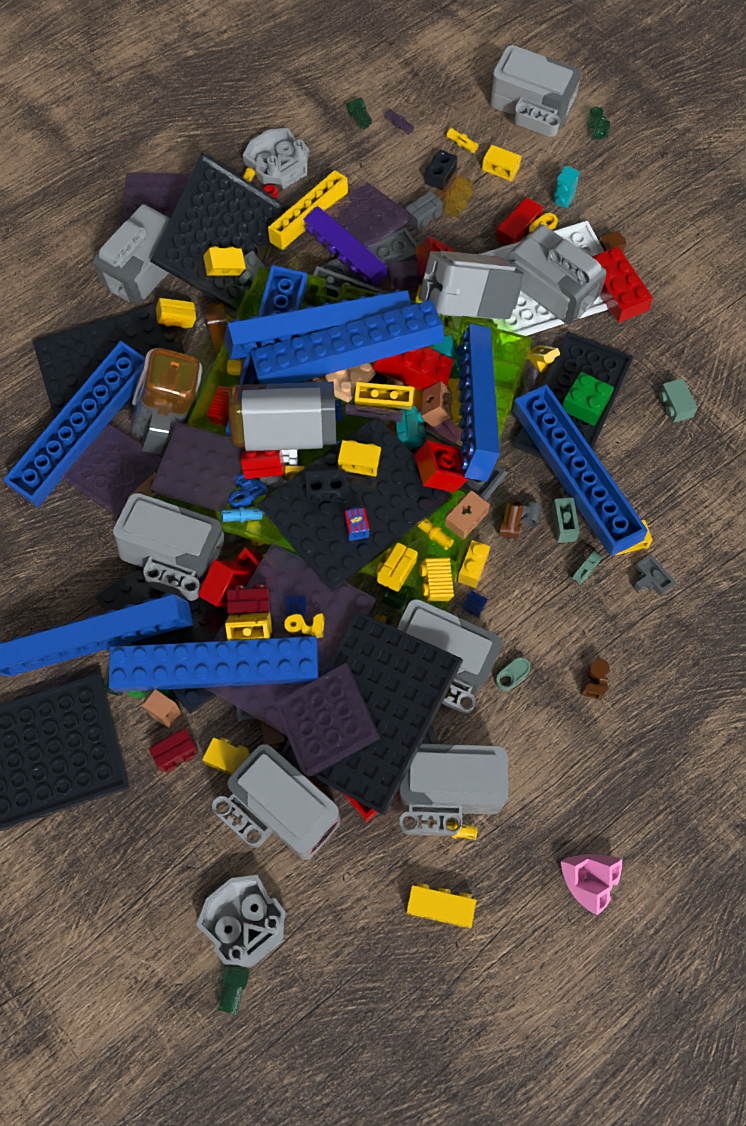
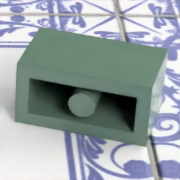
M678 379L662 385L659 399L664 403L666 413L672 422L675 423L692 418L698 407L684 379Z
M574 497L554 499L552 515L557 543L575 542L580 531Z

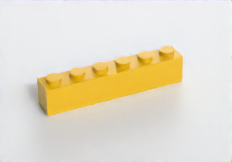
M335 170L268 227L270 243L281 250L286 248L305 231L303 218L317 206L326 213L348 193L347 177Z

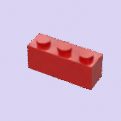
M528 197L523 202H519L514 212H510L506 220L498 225L496 240L505 246L520 242L528 233L529 226L542 216L543 206Z

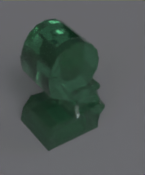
M592 107L588 116V127L594 129L592 140L607 138L610 129V121L607 120L606 116H603L604 111L600 107Z

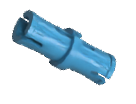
M239 507V509L221 510V518H223L222 522L239 521L242 523L246 520H262V512L258 508L244 509Z

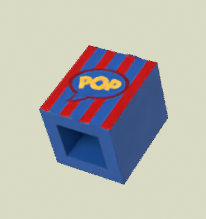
M353 507L345 511V523L349 541L369 538V525L365 508Z

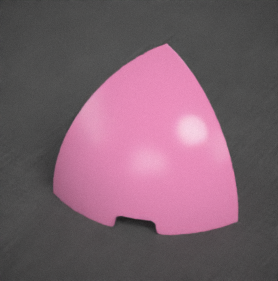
M586 854L572 856L561 861L563 876L569 890L576 900L590 912L598 915L610 902L612 885H618L620 879L622 859L607 855Z

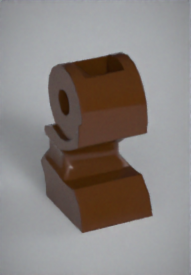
M597 659L592 663L588 670V677L597 685L588 684L581 695L601 700L609 688L608 678L605 676L610 669L606 660Z

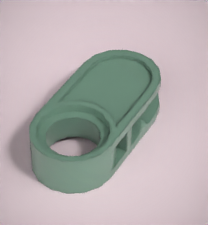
M594 551L577 570L572 580H576L577 584L581 585L603 556Z
M517 658L497 675L496 686L502 691H509L529 674L530 663L528 660ZM508 676L511 679V683L507 686L502 685L500 678Z

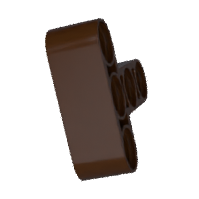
M223 303L205 306L216 357L226 356L228 352L224 337L227 321Z

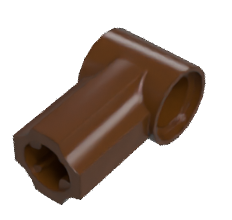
M517 500L507 501L499 536L518 539L524 503Z

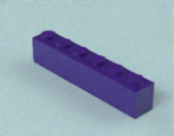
M319 206L303 218L304 228L307 233L313 234L316 240L321 245L324 244L332 255H337L338 260L342 264H347L353 274L357 273L363 283L375 287L388 275L385 264Z

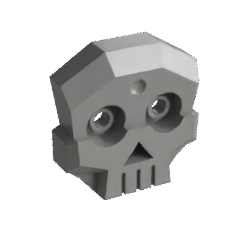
M289 128L267 130L250 140L243 153L244 163L248 168L255 171L257 179L264 185L275 183L280 184L285 189L289 184L291 185L307 175L309 148L304 144L303 140H296Z
M258 875L229 879L206 898L196 926L216 944L214 951L224 964L253 967L284 941L286 911L276 898H270ZM253 904H257L259 907L256 912L251 911ZM227 926L232 927V932L230 934L225 933V928ZM251 930L261 932L251 941Z

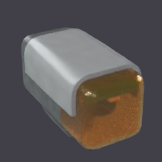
M155 348L147 353L133 395L132 404L134 408L130 425L133 433L143 436L141 451L160 455L166 441L173 442L176 440L200 385L202 366L196 357L164 348Z
M333 381L236 385L231 389L228 416L231 441L236 447L245 448L246 451L318 449L323 448V445L336 444Z

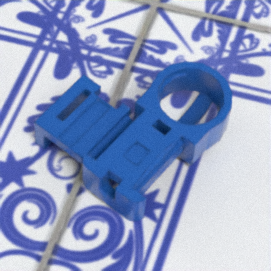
M243 472L233 477L235 486L240 487V489L228 495V502L231 509L246 508L252 504L251 501L264 494L267 496V488L260 480L255 482L253 479H245Z

